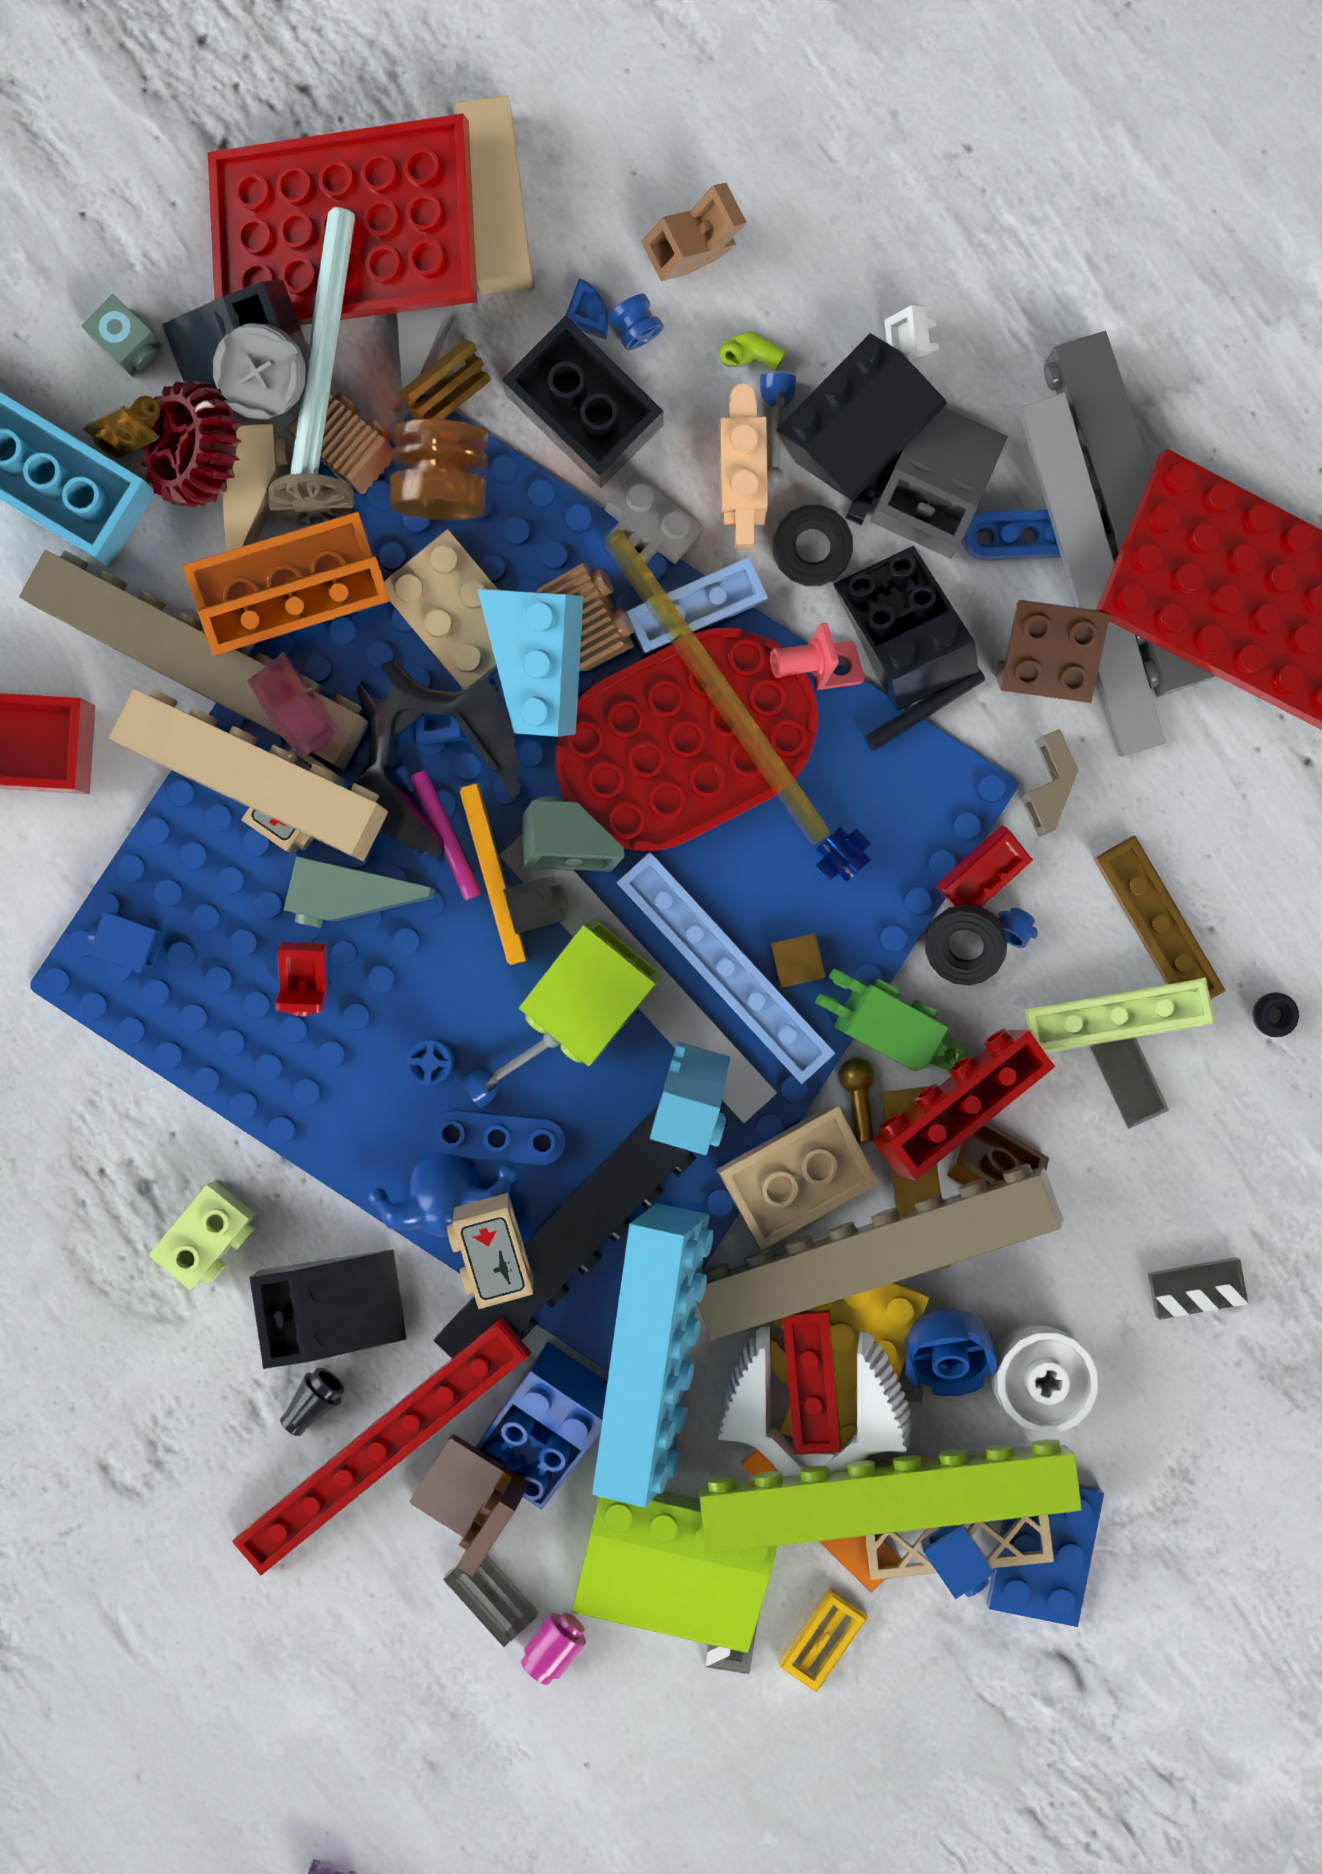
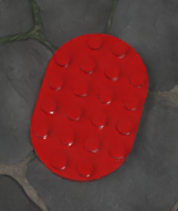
M716 628L690 635L603 679L587 690L577 701L576 734L559 736L556 746V772L565 802H578L624 849L633 851H659L673 848L768 801L787 788L808 761L818 727L817 703L806 673L776 678L771 669L770 654L773 648H783L781 645L770 638L766 639L757 634L742 631V629Z

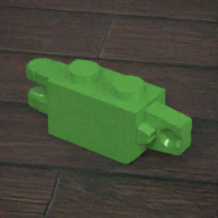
M833 968L829 975L833 983L844 989H850L853 992L845 1006L840 1005L838 1000L828 995L819 994L815 1001L818 1005L839 1016L833 1026L834 1028L913 1071L925 1069L929 1064L950 1070L966 1054L967 1048L946 1033L948 1027L935 1020L939 1013L938 1011L918 1000H914L911 1006L898 1000L901 993L900 990L878 978L874 985H871L860 979L856 981Z

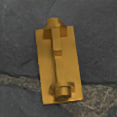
M140 396L135 399L129 408L123 405L84 425L82 429L93 437V442L99 449L107 454L114 455L116 458H120L159 439V436L151 428L159 417L160 407L152 397Z

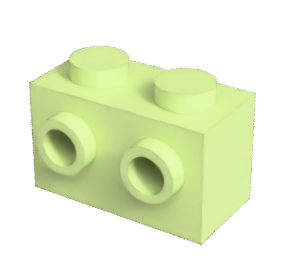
M215 1180L206 1184L148 1256L189 1290L197 1287L202 1282L209 1286L226 1266L221 1261V1258L232 1246L238 1251L253 1234L255 1229L249 1224L258 1214Z

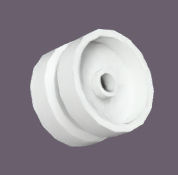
M1045 1322L1024 1323L1008 1330L995 1343L997 1371L993 1378L991 1373L989 1374L988 1383L995 1399L1020 1426L1037 1433H1060L1077 1426L1091 1411L1098 1394L1097 1369L1090 1354L1063 1329ZM1047 1371V1376L1043 1381L1035 1382L1037 1377H1045Z

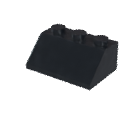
M869 333L776 431L796 464L853 502L947 405V402L900 350Z

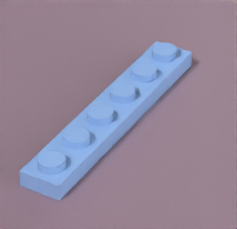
M650 852L617 882L622 890L801 1084L835 1054Z

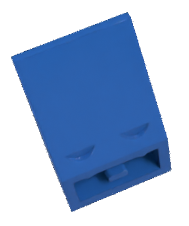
M547 1342L475 1448L528 1480L530 1483L523 1498L542 1510L601 1433L608 1382Z

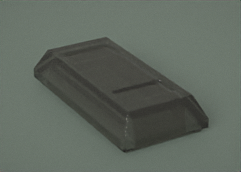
M1136 1038L1096 1044L1090 1047L1128 1129L1169 1111Z

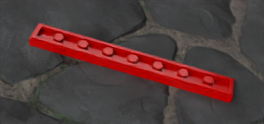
M501 1317L241 1531L232 1540L233 1544L260 1576L263 1575L521 1364L532 1352Z

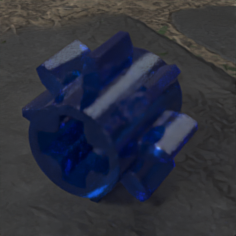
M840 826L816 848L823 857L816 866L830 881L839 874L847 882L871 861L864 852L871 843L857 828L848 835Z

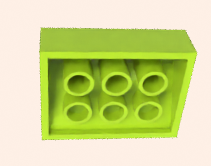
M663 1491L662 1494L657 1493L648 1506L643 1508L598 1496L572 1613L748 1654L770 1581L778 1546L706 1554L699 1499Z

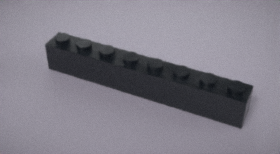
M659 1104L524 1243L533 1275V1294L478 1309L474 1296L437 1334L433 1341L450 1358L454 1357L501 1317H503L519 1338L523 1340L538 1324V1321L533 1316L546 1303L552 1309L570 1290L565 1282L576 1271L584 1276L602 1257L596 1250L608 1238L615 1243L629 1229V1224L632 1222L628 1217L641 1204L647 1210L663 1194L665 1189L660 1183L671 1172L679 1177L697 1158L689 1150L650 1139ZM721 1104L719 1112L724 1113V1116H726L729 1112Z

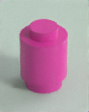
M552 1613L524 1648L525 1656L521 1660L524 1670L533 1679L544 1685L550 1684L553 1679H559L586 1645V1638L583 1635L585 1631L584 1626L569 1613H563L562 1616Z

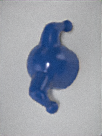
M436 1155L423 1160L414 1168L410 1176V1197L407 1200L393 1204L388 1200V1194L382 1188L372 1190L368 1200L373 1207L378 1208L382 1219L389 1229L400 1231L422 1229L432 1236L449 1238L447 1225L453 1224L454 1207L509 1193L511 1183L517 1178V1170L512 1165L505 1164L498 1169L499 1180L492 1187L481 1189L478 1172L471 1162L459 1156Z

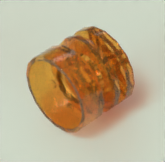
M443 419L410 420L396 424L392 428V441L398 447L391 451V459L393 463L407 468V470L395 472L390 476L389 506L391 510L414 518L449 521L469 520L486 514V480L470 472L479 471L488 466L487 455L483 453L488 448L489 436L487 431L468 423Z

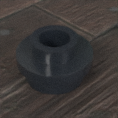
M1272 992L1263 995L1257 1000L1253 1007L1252 1018L1254 1025L1262 1034L1269 1037H1283L1291 1033L1297 1026L1299 1010L1291 997L1283 993ZM1273 1006L1277 1007L1281 1012L1280 1020L1276 1023H1272L1268 1019V1011Z

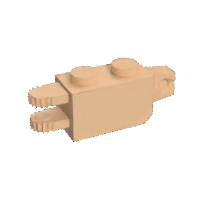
M743 382L742 384L737 383V386H733V390H730L728 418L720 419L721 519H724V525H735V550H753L754 525L765 524L768 509L766 417H757L756 390L752 389L753 386Z

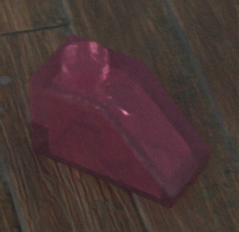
M285 653L281 654L247 680L269 722L301 758H304L312 751L323 748L330 741L331 736L339 731L328 710Z

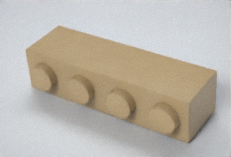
M509 95L455 102L456 114L463 113L469 120L476 280L481 295L534 289Z

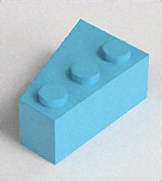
M477 589L514 733L555 737L575 735L583 596Z
M677 1042L652 1126L650 1139L702 1155H707L709 1145L719 1147L726 1124L724 1113L719 1111L730 1056L683 1042Z

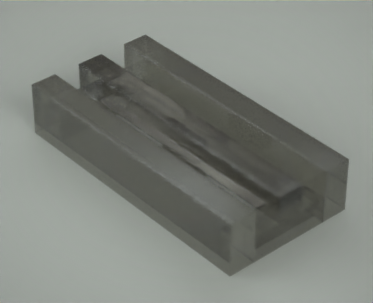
M488 1554L480 1564V1567L523 1614L521 1618L478 1570H476L473 1576L468 1575L457 1568V1566L449 1570L443 1578L445 1583L503 1647L538 1617L539 1611ZM463 1573L469 1577L512 1625L508 1630L503 1627L460 1579Z

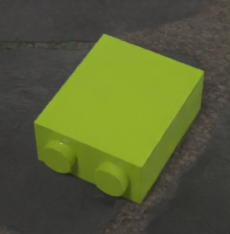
M593 918L581 927L518 1009L526 1014L525 1019L531 1027L540 1033H549L560 1042V1048L566 1056L575 1062H584L587 1066H590L603 1053L665 975L596 918Z

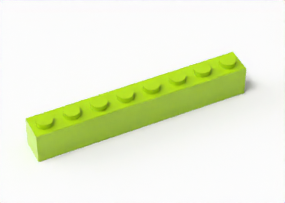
M1044 1439L1032 1442V1448L1014 1450L1012 1445H993L985 1448L986 1454L968 1456L965 1450H949L941 1452L939 1454L940 1459L921 1461V1456L905 1455L894 1458L893 1464L875 1466L874 1461L863 1460L848 1463L847 1470L829 1472L827 1466H810L802 1468L800 1470L801 1475L782 1477V1472L766 1471L755 1474L753 1481L736 1482L735 1477L730 1476L712 1478L707 1481L708 1486L698 1487L706 1554L1082 1511L1075 1453L1066 1445H1060L1059 1440Z

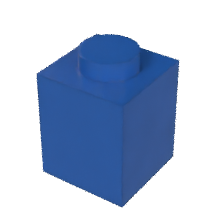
M104 911L102 918H97L91 926L88 943L92 944L88 955L138 973L151 974L167 931L117 913Z
M964 1524L941 1527L921 1540L923 1552L955 1600L963 1594L967 1597L974 1596L989 1584L988 1577L993 1575L994 1571L989 1560Z

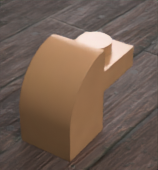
M727 183L713 185L690 211L662 217L641 243L659 279L665 281L690 274L722 257L736 245L733 237L747 222Z

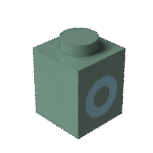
M113 293L81 325L87 334L130 376L137 370L141 371L149 367L157 357V350L162 346L154 333Z

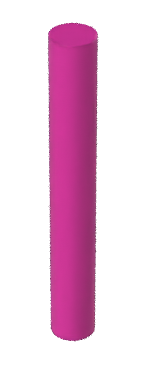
M427 770L410 776V779L427 817L444 840V855L464 900L467 901L479 896L482 893Z

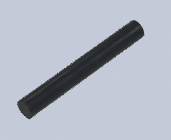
M978 668L979 672L922 699L865 736L867 745L872 751H876L983 683L985 681L983 672Z

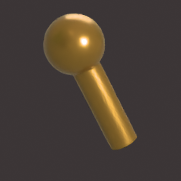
M852 1058L841 1066L839 1081L841 1086L850 1092L855 1136L858 1144L872 1143L874 1134L868 1089L874 1082V1070L866 1060Z

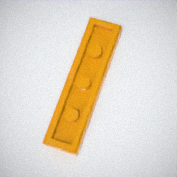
M476 783L462 787L460 790L462 802L507 963L513 965L524 962L528 957L480 784Z

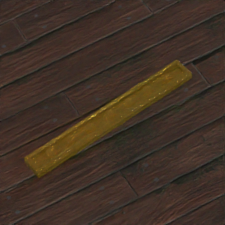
M618 528L605 537V547L810 844L813 846L830 835L829 828L623 530Z

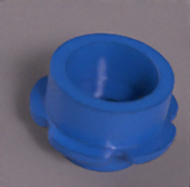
M1011 908L1010 911H1000L998 913V920L1003 924L1008 944L1018 948H1025L1031 938L1035 939L1038 936L1037 929L1033 927L1035 919L1028 912L1019 908Z

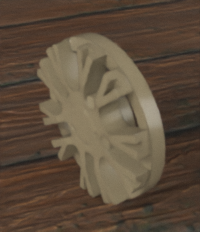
M306 473L292 474L280 477L269 485L270 510H280V518L282 519L287 518V521H292L298 516L299 524L307 522V525H311V518H323L325 521L351 514V509L354 506V491L348 484L333 477Z

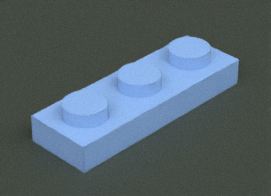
M748 557L626 611V614L634 628V636L643 655H647L764 603L768 597L751 559Z

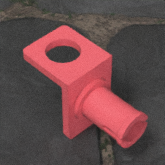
M828 623L819 624L808 645L773 648L770 654L771 669L776 678L811 672L816 690L862 684L865 679L855 643L852 641L833 643ZM837 655H841L848 660L850 664L848 674L843 676L833 674L838 665Z

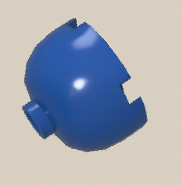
M941 1308L928 1312L915 1321L905 1338V1374L912 1385L920 1389L919 1382L925 1386L932 1387L933 1395L942 1397L962 1396L976 1392L984 1387L983 1379L989 1376L990 1373L993 1378L997 1371L996 1350L992 1335L980 1318L968 1311L956 1308Z

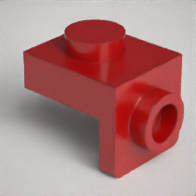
M280 942L277 949L280 991L275 1001L276 1011L289 1012L295 1016H307L321 1012L328 994L326 943Z

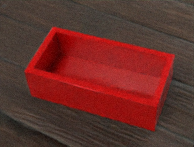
M0 693V789L90 795L96 705L76 697Z

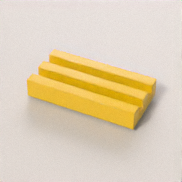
M829 1587L779 1660V1667L817 1693L868 1619L867 1613L860 1608L854 1607L852 1602L846 1598H841L836 1591ZM834 1605L837 1609L798 1666L793 1663ZM847 1614L852 1619L814 1675L810 1676L807 1674V1671Z

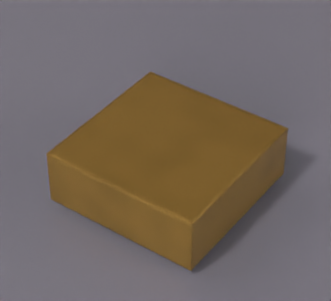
M816 934L771 943L780 988L825 978Z

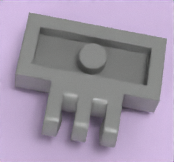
M635 473L610 498L604 510L619 521L608 535L606 542L611 546H615L623 536L628 538L620 550L627 558L637 547L641 548L643 551L638 554L634 562L641 569L657 551L676 565L701 536L705 528Z

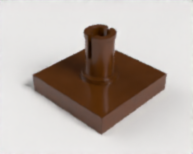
M987 1122L955 1148L947 1176L962 1185L979 1179H985L987 1185L1004 1180V1172L1025 1164H1030L1032 1170L1044 1167L1046 1171L1049 1157Z

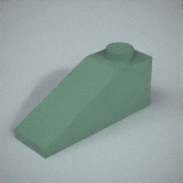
M296 856L284 910L296 913L294 921L296 923L321 928L323 919L337 922L432 899L436 889Z

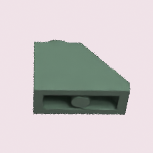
M543 796L533 800L522 815L524 868L612 872L624 858V848L578 802H563V799L557 796Z

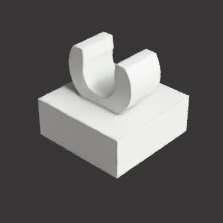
M911 305L884 320L886 342L900 350L909 361L918 357H924L939 349L938 343H930L928 330L937 325L936 320L927 317L925 306Z

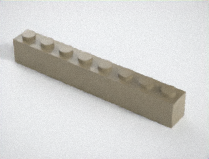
M46 549L44 550L19 598L343 771L346 769L370 724L359 715L362 709L361 706L337 694L334 701L319 694L322 689L321 685L299 673L295 680L288 678L280 673L283 665L261 653H258L254 660L241 653L243 648L241 647L213 656L206 635L201 632L203 630L202 623L181 611L177 618L163 612L166 606L165 603L141 591L138 598L125 592L127 583L105 571H102L99 577L85 571L89 563L64 550L59 557Z
M1030 1164L1021 1165L1004 1172V1180L987 1185L985 1179L972 1181L959 1187L960 1194L943 1199L941 1193L933 1194L914 1202L916 1209L900 1214L897 1208L887 1209L871 1216L873 1223L856 1228L854 1222H848L828 1231L830 1237L813 1242L811 1236H805L786 1244L787 1251L771 1256L769 1250H763L743 1259L745 1265L729 1269L728 1264L724 1263L703 1271L702 1274L707 1276L706 1289L702 1301L697 1302L710 1340L1060 1230L1064 1219L1045 1168L1041 1167L1032 1170Z

